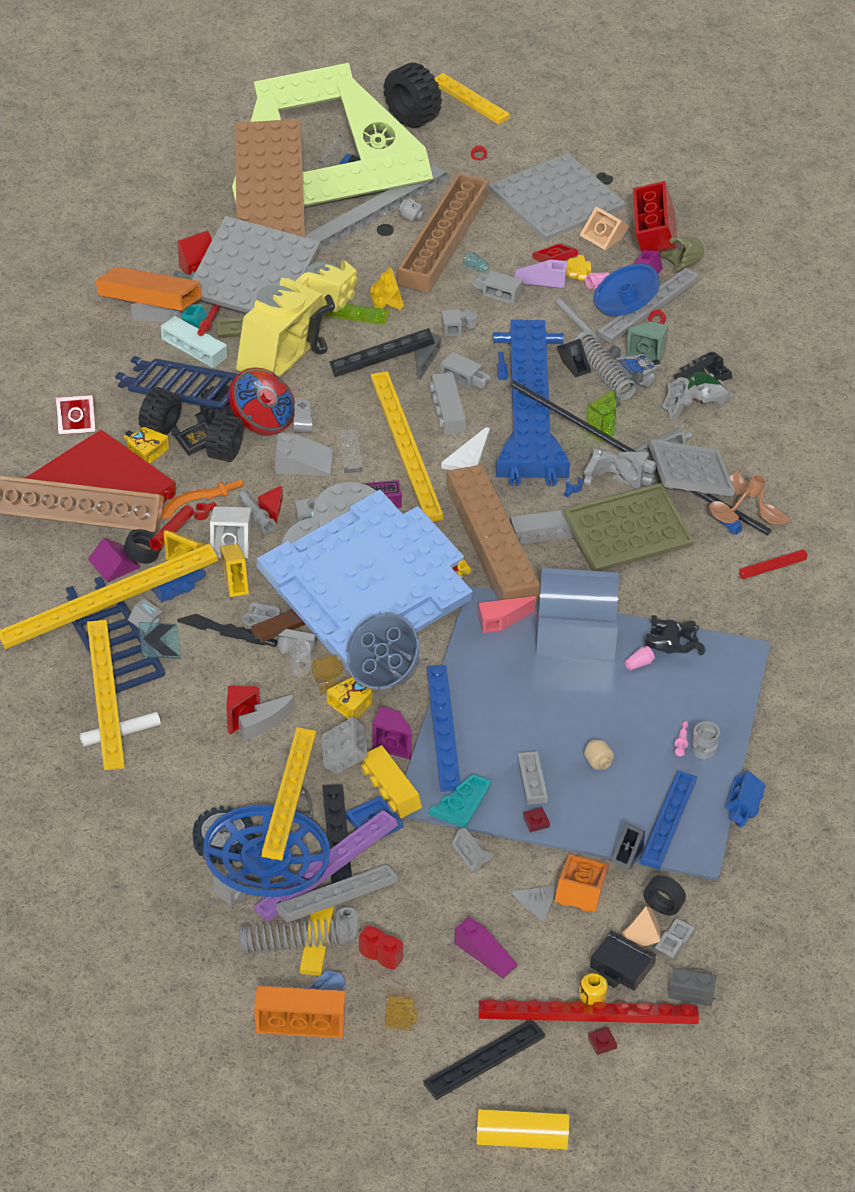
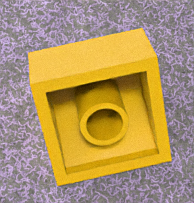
M164 532L165 558L167 560L207 545L177 532Z

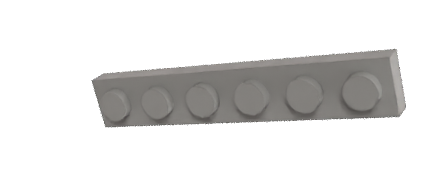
M386 864L276 904V911L288 923L398 882V876Z

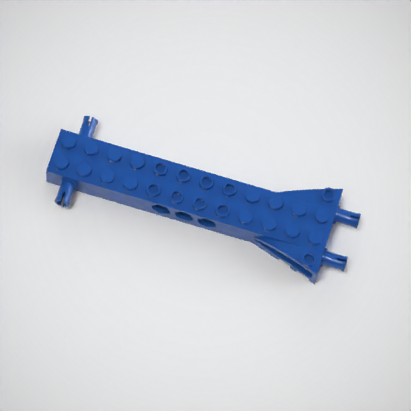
M511 320L509 332H493V343H509L511 382L515 380L549 400L547 343L563 344V333H548L545 320ZM511 387L513 433L500 452L496 465V477H509V483L514 486V480H516V486L521 483L520 478H546L548 486H551V481L552 486H555L558 483L557 478H569L570 462L566 452L563 451L559 442L550 433L549 408Z

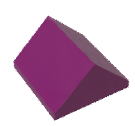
M106 538L101 540L88 558L89 562L107 583L140 568L136 561L126 555L122 544Z

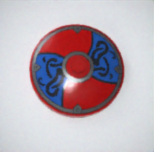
M253 367L241 371L232 380L229 387V403L234 415L242 419L243 425L246 428L260 435L271 436L281 433L292 423L295 416V400L288 385L278 375L264 368Z

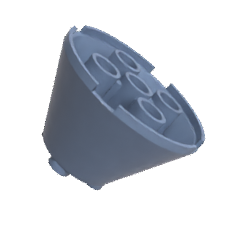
M385 612L384 614L367 617L356 626L346 645V665L349 673L361 685L375 690L387 689L407 682L420 665L418 634L414 626L399 614Z

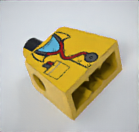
M142 427L136 433L128 430L124 434L127 448L149 464L169 450L168 436L149 428Z
M351 677L327 690V703L347 719L354 717L357 720L372 705V691L374 689L361 685Z

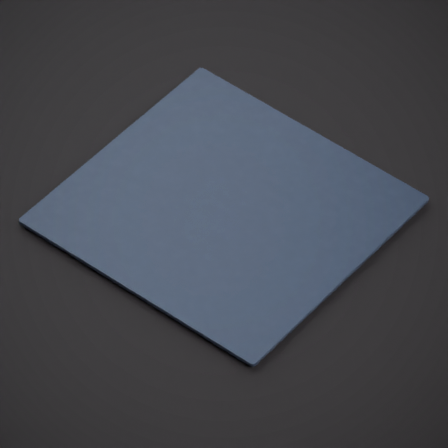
M469 586L473 591L472 599L461 607L442 664L447 666L460 783L464 782L472 774L492 781L491 788L466 829L472 832L612 859L624 825L629 823L645 830L644 848L634 863L645 866L640 864V859L677 771L697 776V781L660 869L718 880L731 826V820L729 819L730 811L725 806L734 778L742 774L770 642L698 629L697 638L706 648L704 655H699L697 649H693L688 653L668 654L650 648L655 660L649 665L629 671L624 661L639 648L645 647L646 635L650 634L652 623L651 619L617 613L616 623H618L614 661L536 656L540 598L539 602L536 603L535 612L502 631L483 633L478 618L479 603L498 601L492 589ZM680 637V644L682 646L691 643L690 640ZM429 703L405 775L419 793L422 808L403 818L459 829L462 827L428 815L431 807H436L441 803L442 798L454 792H440L431 706ZM688 721V728H686L688 747L685 748L683 756H677L675 754V749L677 748L675 740L679 737V731L683 727L682 723ZM709 721L716 724L720 729L718 752L715 757L703 760L692 753L693 732L698 723ZM603 740L608 744L614 753V759L609 768L595 770L591 767L584 757V751L589 742ZM538 751L548 802L527 805L517 754ZM543 807L549 819L550 827L530 832L523 819V812Z

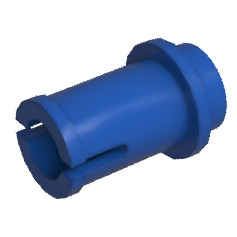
M719 520L721 524L729 529L731 534L737 535L743 529L740 521L730 524Z

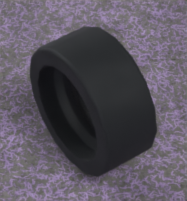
M142 529L129 532L124 544L126 555L130 559L143 564L156 561L160 550H153L149 545V541L155 534ZM134 543L146 545L151 550L142 549Z
M654 876L643 893L646 903L653 910L668 916L675 915L686 901V894L681 885L667 876ZM658 891L665 893L671 900L663 897Z

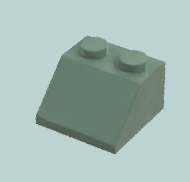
M651 321L630 327L628 330L626 355L644 354L650 361L658 359L661 362L666 352L668 325Z

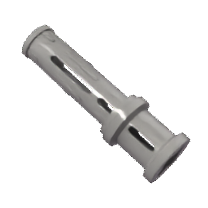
M247 490L241 491L238 499L245 507L251 508L253 521L259 524L264 534L272 532L276 528L275 520L269 517V513L266 510L260 508Z

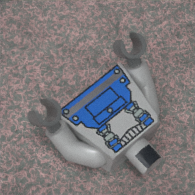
M612 345L608 351L613 359H617V363L631 377V380L636 383V391L642 387L650 388L656 379V370L661 369V363L658 359L650 361L644 354L628 356L622 353L621 349L616 345Z

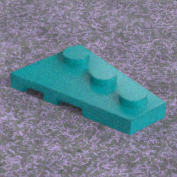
M472 774L456 787V791L442 798L441 803L436 807H431L428 815L462 828H467L491 788L492 781Z

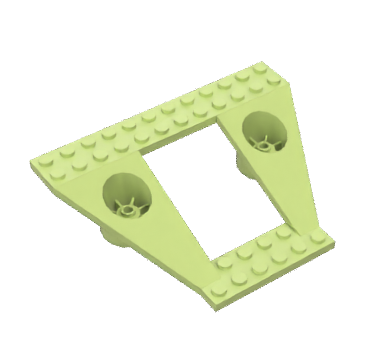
M349 63L254 82L257 101L251 122L281 120L280 110L340 99L341 97L360 161L303 172L305 206L433 180L425 146L352 78ZM373 130L374 134L371 136L367 132ZM376 130H382L383 132L380 134ZM385 132H386L388 135H390L391 138H385V136H384ZM363 136L370 139V142L365 143ZM393 141L390 146L385 145L386 142ZM235 175L234 182H233V185H232V191H233L235 203H236V175Z

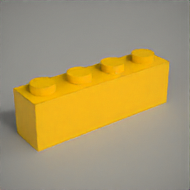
M381 745L367 752V758L362 760L360 765L361 770L365 776H369L372 786L378 788L383 800L388 801V806L392 813L396 812L401 819L421 809L419 793L384 747Z

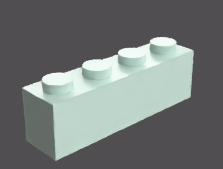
M174 316L161 325V339L206 365L214 368L227 358L226 344L206 333L203 336H199L197 334L199 329Z

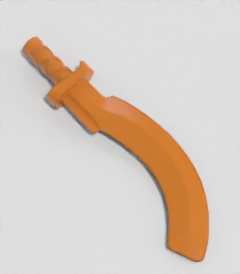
M240 479L223 485L222 481L218 483V487L212 489L204 488L183 493L170 500L164 506L161 519L171 518L175 510L186 502L201 498L211 499L219 495L225 497L228 495L227 491L242 487L243 482Z

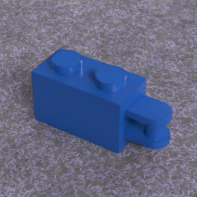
M198 569L151 590L162 603L180 594L190 592L195 588V582L202 580L206 573L204 570Z
M749 770L734 778L725 806L730 811L729 819L737 822L739 828L743 827L749 818H754L758 814L760 801L764 796L763 792L766 786Z

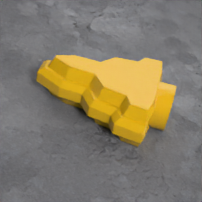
M583 255L567 260L566 276L570 279L585 281V277L591 273V262L585 261Z

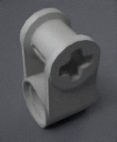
M298 400L294 405V432H312L311 405L307 400Z
M251 602L248 606V612L243 615L242 620L247 626H253L280 615V610L273 605Z

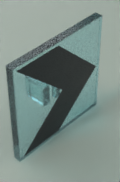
M139 622L142 657L181 658L177 624Z

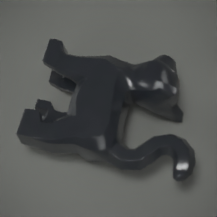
M652 615L650 634L646 635L645 647L648 646L668 654L688 653L693 649H697L699 655H704L706 648L697 638L699 626L696 625L695 621L689 620L680 623L674 620H659L656 615ZM680 637L690 640L691 643L682 646L680 644Z

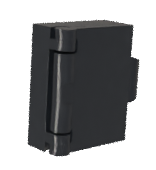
M611 930L591 956L590 967L600 972L599 975L606 979L609 986L615 988L622 984L635 991L655 965L656 954Z

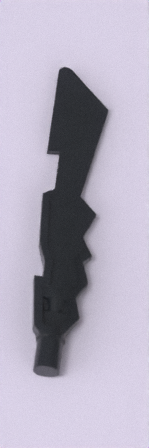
M197 613L177 619L179 623L205 631L207 628L219 631L220 635L243 639L253 644L276 647L278 643L276 639L261 642L251 632V629L236 627L231 623L222 625Z

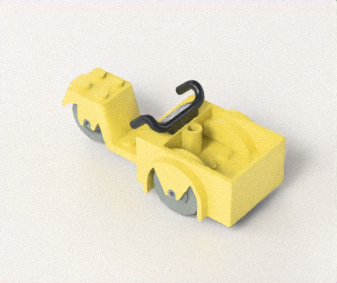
M344 260L341 261L340 268L331 263L317 262L309 265L305 269V273L296 281L282 277L280 286L270 285L260 289L257 293L254 308L243 318L236 370L241 372L248 368L258 367L267 369L281 377L310 349L316 354L326 353L328 350L324 337H319L322 315L331 311L337 312L344 308L349 300L351 301L354 298V286L358 279L356 277L357 270Z

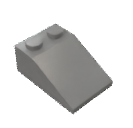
M278 433L275 473L330 476L333 449L298 434Z

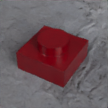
M543 807L523 812V819L530 832L550 827L549 819Z
M608 1027L588 1034V1040L597 1055L617 1049V1042Z

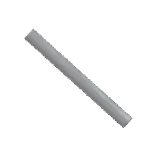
M557 299L556 304L583 331L592 332L594 337L598 341L600 340L562 299Z

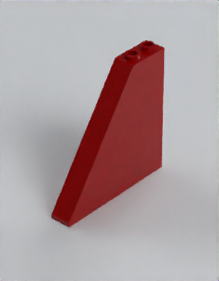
M101 429L25 477V479L158 494L164 496L163 503L171 500L176 495L175 482Z

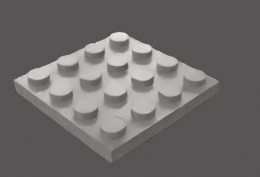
M650 440L649 448L654 461L657 462L656 467L664 487L733 497L735 489L718 449Z

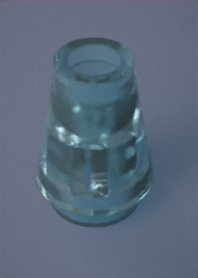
M470 251L466 254L463 261L466 267L484 273L490 265L478 254Z

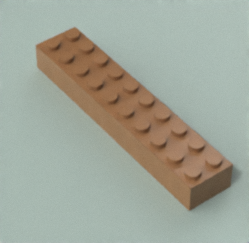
M457 173L399 266L397 285L430 293L486 201L489 180Z
M483 465L447 470L446 488L498 601L536 596V603H538L540 584Z
M0 476V514L126 530L142 529L152 533L160 531L164 500L162 495Z

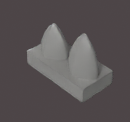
M285 629L277 636L280 652L285 654L296 644V652L300 660L306 659L313 647H316L318 643L316 634Z
M459 828L452 845L472 872H477L482 864L492 860L494 854L482 850L479 847L480 839L471 836L466 828Z

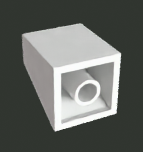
M214 507L210 520V545L217 557H220L219 546L238 543L244 557L248 558L251 508Z

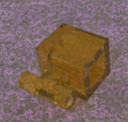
M337 655L316 659L312 662L311 667L316 683L324 681L326 685L319 687L321 694L327 693L329 688L343 682L335 683L334 680L339 678L343 671L342 662L338 660Z
M387 996L385 1028L411 1031L412 1024H417L418 1010H415L414 999Z

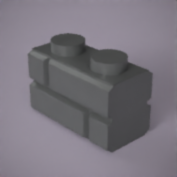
M674 967L669 998L712 1006L717 975Z

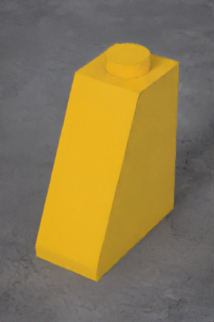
M238 543L219 546L221 564L230 597L249 594L245 557Z

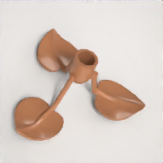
M739 471L729 476L735 489L734 494L742 495L736 505L730 509L728 505L715 501L709 506L710 512L718 520L731 524L738 520L739 516L734 511L745 497H757L760 495L759 508L761 510L759 514L764 520L774 525H783L792 521V519L770 504L763 505L765 491L762 489L766 484V480L762 476L753 475L748 483L742 478Z

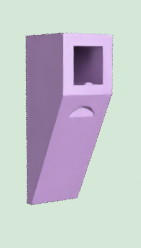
M547 260L516 270L514 278L523 280V284L564 288L567 261Z

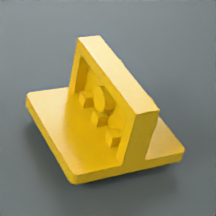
M388 268L382 273L379 280L371 286L369 291L376 312H380L386 304L391 308L394 307L399 310L404 306L393 269Z

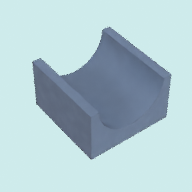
M542 568L536 656L615 660L618 629L616 620L619 572Z

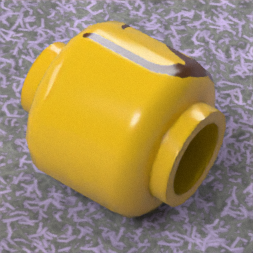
M595 973L585 975L579 985L580 1000L589 1005H593L595 1002H604L608 988L606 979Z

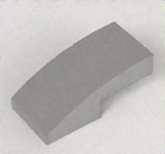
M676 918L668 932H664L660 938L661 941L656 944L654 950L674 959L694 934L695 927Z

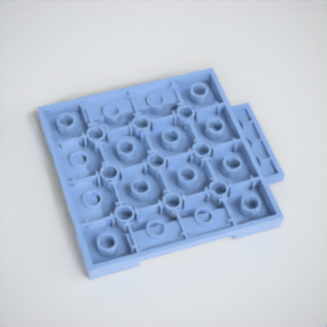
M381 490L351 505L347 513L293 543L287 541L257 558V569L309 629L316 634V637L347 672L349 671L346 665L347 653L345 651L348 639L356 626L367 617L384 614L385 612L396 613L406 618L414 626L416 632L471 601L473 593L468 585L452 569L460 561L464 560L461 552L418 506L402 514Z

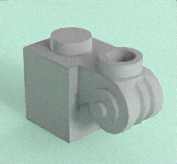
M468 309L463 312H459V310L442 311L441 324L444 337L461 336L462 326H465L467 329H474L477 326V314Z

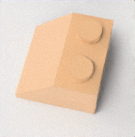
M596 206L580 236L607 250L623 238L630 225Z

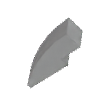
M293 695L255 705V712L239 716V730L244 740L256 737L283 721L294 710Z

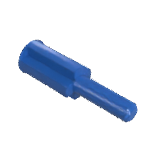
M499 352V363H497L498 379L506 380L508 378V368L504 361L503 352Z

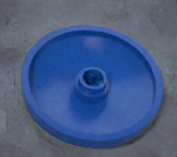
M633 264L622 267L606 276L597 286L594 292L595 305L601 313L609 316H621L632 313L653 299L659 290L660 278L656 270L649 265Z

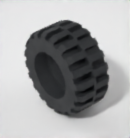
M407 63L392 70L387 75L383 86L385 89L383 91L386 98L385 102L389 106V111L393 113L395 119L399 120V123L407 127L415 128L436 118L441 110L442 98L441 90L438 87L439 84L435 81V77L430 73V70L424 68L421 64Z

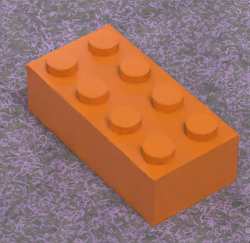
M257 986L254 1006L255 1033L344 1038L346 1017L345 991Z

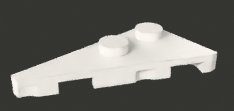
M485 427L442 461L441 468L453 470L479 465L490 428Z

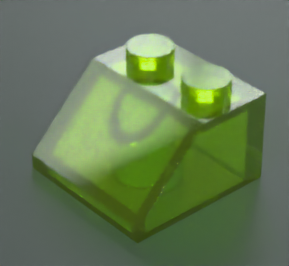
M615 390L588 405L587 423L611 437L615 433L617 391ZM588 432L590 435H592L593 437H595V438H596L597 440H599L600 442H603V441H604V440L598 438L597 436L593 435L592 433Z

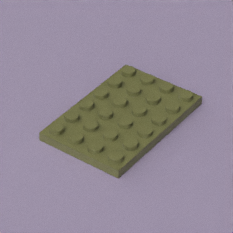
M662 483L563 510V515L593 571H603L690 547L695 542Z

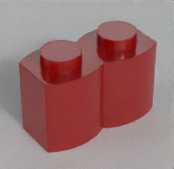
M366 926L359 935V952L368 959L377 960L388 969H396L403 960V943L394 936L385 935L374 926Z

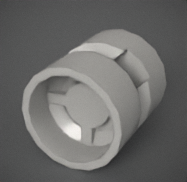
M703 721L695 726L691 749L696 757L705 760L716 756L720 738V729L716 724Z

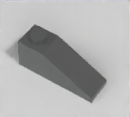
M432 333L435 344L415 350L417 379L421 380L441 349L440 335Z

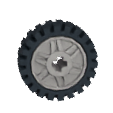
M219 806V810L216 807L211 808V813L206 810L204 816L200 815L198 820L194 822L193 844L200 857L203 855V859L204 839L209 827L222 815L232 811L233 807L228 806L227 810H224V806ZM250 817L231 822L238 831L254 826ZM223 827L214 836L210 847L223 850L225 842L232 835ZM249 834L244 837L249 841L255 838V834ZM236 841L231 846L229 852L241 854L243 846ZM210 854L212 863L215 864L216 860H218V863L223 865L221 857Z

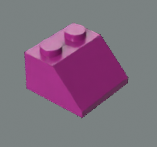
M380 707L372 723V750L382 745L388 754L411 760V728L400 711Z

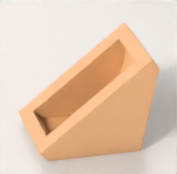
M646 906L635 921L622 932L623 937L642 947L660 942V926L653 909Z

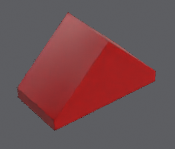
M278 486L258 496L260 508L266 510L269 513V517L275 520L277 524L283 502V486Z

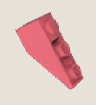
M536 596L479 603L478 618L482 632L502 631L535 612Z

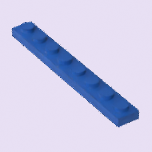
M427 666L440 792L456 791V787L461 783L447 666Z

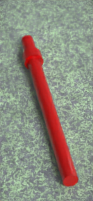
M214 304L207 317L202 320L197 332L199 336H203L210 329L211 322L220 309V305Z

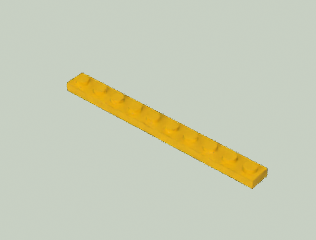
M107 620L87 622L104 770L121 769L125 767Z
M296 727L261 857L283 860L316 737L315 730Z

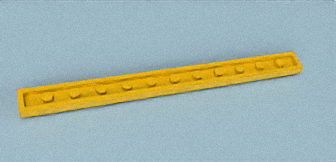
M386 371L371 374V382L419 508L432 522L443 520V512L389 373Z
M207 544L1 629L0 642L4 649H8L218 561V557L211 545Z

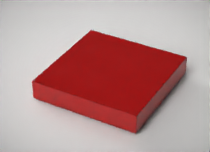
M562 243L532 253L533 259L540 262L547 260L563 261L579 255L578 249Z

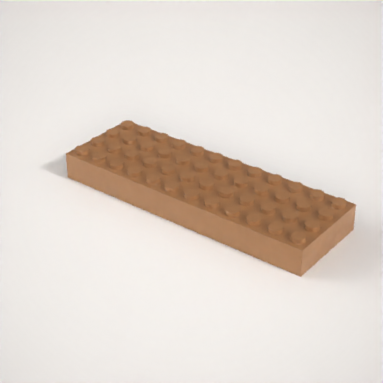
M301 119L234 123L236 219L306 238Z

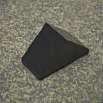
M625 823L610 862L630 870L643 851L645 830Z

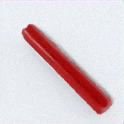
M802 549L740 568L739 576L741 579H746L807 560L808 554Z

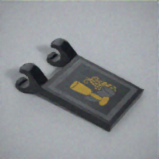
M202 412L195 414L198 424L182 432L179 431L176 424L169 427L173 438L177 440L188 456L206 447V438L210 424Z

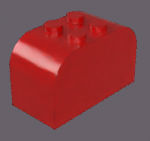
M666 181L633 188L635 234L641 251L663 252L677 249L678 243H670L669 241L671 238L677 237L675 211Z

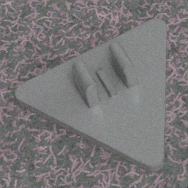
M557 886L513 891L512 896L540 921H545L555 897Z

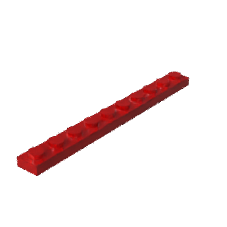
M479 1000V1019L699 1024L698 1006L691 1004L671 1005L662 1003L655 1005L648 1003L627 1004L625 1002L615 1004L599 1001L589 1005L581 1001Z

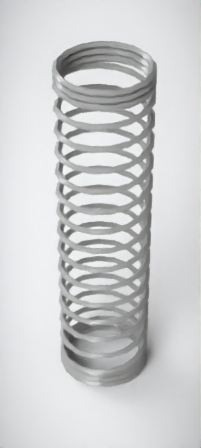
M584 331L578 334L575 340L581 339L585 335H591L585 339L591 338L583 347L586 350L585 354L591 351L589 355H586L588 356L589 365H591L618 399L625 400L630 398L636 391V383L631 380V377L611 357L592 332ZM615 378H620L614 385H612V383L617 380ZM629 383V385L624 390L620 391V389L624 385ZM633 383V386L629 392L623 395H618L619 392L625 391L630 386V384Z
M342 917L340 923V918H338L337 943L334 923L331 918L330 943L326 919H324V944L319 920H317V944L312 920L310 921V944L307 937L306 922L304 921V945H302L299 922L297 921V946L294 942L292 923L290 922V947L287 942L285 923H283V948L280 942L278 924H276V949L273 943L270 924L269 950L266 943L264 925H262V950L258 938V927L255 926V950L251 938V927H241V951L243 954H249L252 948V951L256 953L259 948V951L263 953L264 948H266L270 952L272 946L276 952L278 944L283 951L285 943L288 950L292 948V943L297 950L299 942L302 949L305 948L306 942L309 948L312 947L313 942L318 947L320 941L322 946L325 947L326 940L332 946L333 937L335 944L338 946L340 944V936L342 943L347 945L350 944L349 921L347 917Z

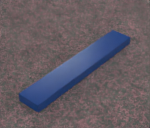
M677 771L640 859V864L660 870L696 784L697 776Z

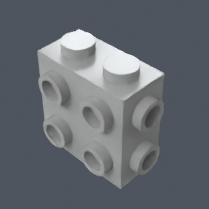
M351 717L322 734L323 766L336 775L367 758L366 727L354 717Z

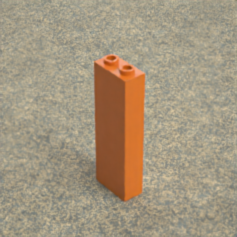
M116 266L96 279L99 296L182 311L202 298L200 281Z

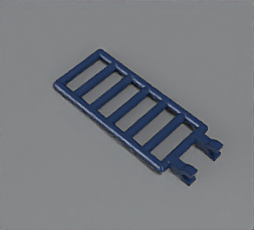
M133 356L130 360L131 363L136 364L133 371H143L136 378L128 377L122 372H118L115 378L121 380L118 383V387L124 388L127 386L130 392L147 395L171 369H177V371L162 386L163 389L168 391L186 371L193 372L174 392L180 396L181 402L222 409L229 402V391L220 401H214L213 399L238 374L157 358L151 362L144 361L140 357ZM156 366L163 367L145 387L139 386ZM201 374L207 375L189 396L183 395ZM215 377L222 378L204 399L198 398Z
M101 576L94 579L97 585L95 586L96 590L106 587ZM73 586L65 588L68 594L66 596L68 602L78 598ZM124 600L118 602V606L72 622L91 656L88 631H85L83 625H86L87 622L98 621L121 612L124 615L125 619L107 624L108 632L128 625L131 627L132 632L109 639L110 647L136 638L140 645L112 654V662L144 651L148 658L114 669L113 677L115 678L149 665H153L156 671L118 685L114 682L115 693L161 678L166 674L150 644L143 639L145 636L141 629L128 620L131 612Z

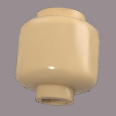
M593 740L586 745L584 757L593 769L604 770L610 767L614 759V753L605 741Z

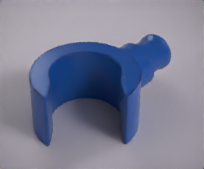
M578 477V485H572L566 479L564 496L569 497L572 493L580 492L583 480Z

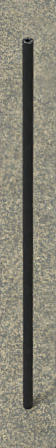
M515 380L511 382L510 386L622 452H637ZM691 491L710 503L719 501L728 505L709 493L704 494L698 491ZM737 509L734 511L739 516V520L767 536L771 533V529Z

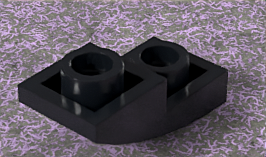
M708 352L702 355V358L710 356L713 362L704 367L709 374L712 373L721 381L732 379V372L724 366V359L716 352Z

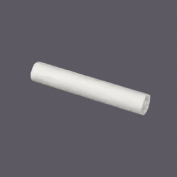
M157 712L119 722L121 736L159 726L161 725ZM99 728L79 734L83 747L101 742Z

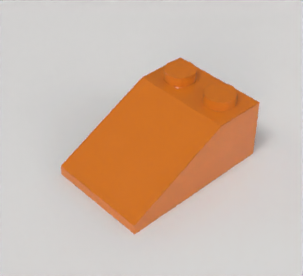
M569 854L559 878L554 901L559 902L563 906H574L586 912H596L609 864Z

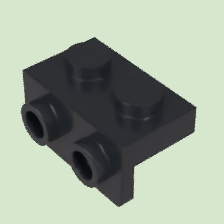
M700 356L692 360L693 364L689 365L688 363L680 367V371L673 375L674 379L687 378L694 372L706 373L704 367L713 363L710 356L706 358Z

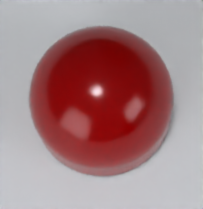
M475 146L471 150V157L475 160H484L487 157V151L483 146ZM476 152L484 153L481 158L474 156Z
M654 310L649 314V322H653L655 316H661L662 319L658 323L665 324L666 315L663 311Z

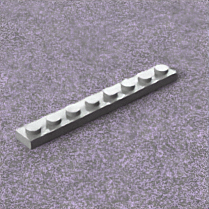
M687 268L683 269L661 285L653 299L645 306L632 313L618 316L598 330V337L612 344L627 333L630 327L638 325L649 317L652 311L660 309L699 280V275Z

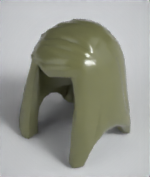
M675 237L669 240L670 243H682L684 248L660 253L661 257L667 258L674 264L673 273H676L698 263L704 256V246L695 237Z

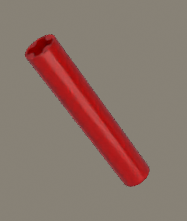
M189 505L183 506L149 541L150 547L156 551L160 550L165 545L164 532H177L194 515L193 508Z

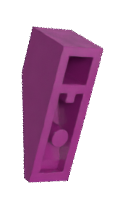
M470 916L455 928L454 944L504 979L517 967V963L490 932Z

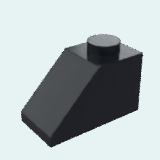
M581 339L557 346L562 362L575 377L591 372Z

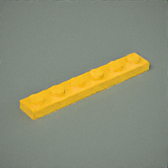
M442 73L434 78L438 82L440 89L498 125L510 118V113L446 74Z

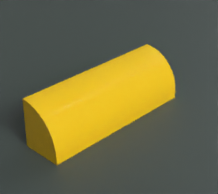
M478 1109L477 1145L568 1150L569 1114Z

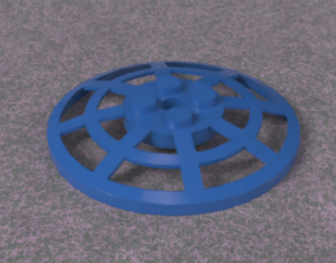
M245 806L222 815L209 827L203 845L204 859L215 877L239 892L261 897L292 895L314 885L326 872L329 865L330 846L325 833L313 820L296 811L293 822L298 823L302 827L295 834L290 832L283 860L261 857L274 806ZM263 816L262 826L248 827L240 831L231 823L245 817ZM223 827L232 835L225 842L223 850L210 847L214 836ZM308 832H311L318 840L322 853L310 855L308 847L301 839ZM262 833V837H256L249 841L244 836ZM236 841L243 846L241 854L229 852L231 846ZM296 844L303 856L292 857L290 848ZM210 854L222 858L225 868L230 873L229 875L224 876L215 868L210 860ZM229 860L240 861L244 868L236 872L230 865ZM323 860L318 874L309 881L302 878L311 862ZM291 864H303L298 874L295 875L288 871ZM249 874L261 877V883L250 881L244 877ZM281 875L288 879L280 883L270 884V878ZM239 880L242 883L261 889L246 887L233 881ZM293 883L298 884V886L288 889L270 890V888H280Z

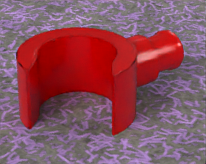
M215 502L211 504L197 503L196 510L204 512H194V518L197 520L207 519L209 512L214 507H217V504Z

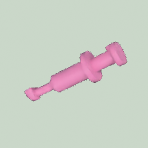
M688 721L682 723L683 727L679 731V737L675 740V746L677 747L675 754L677 756H683L685 748L688 747V741L686 740Z

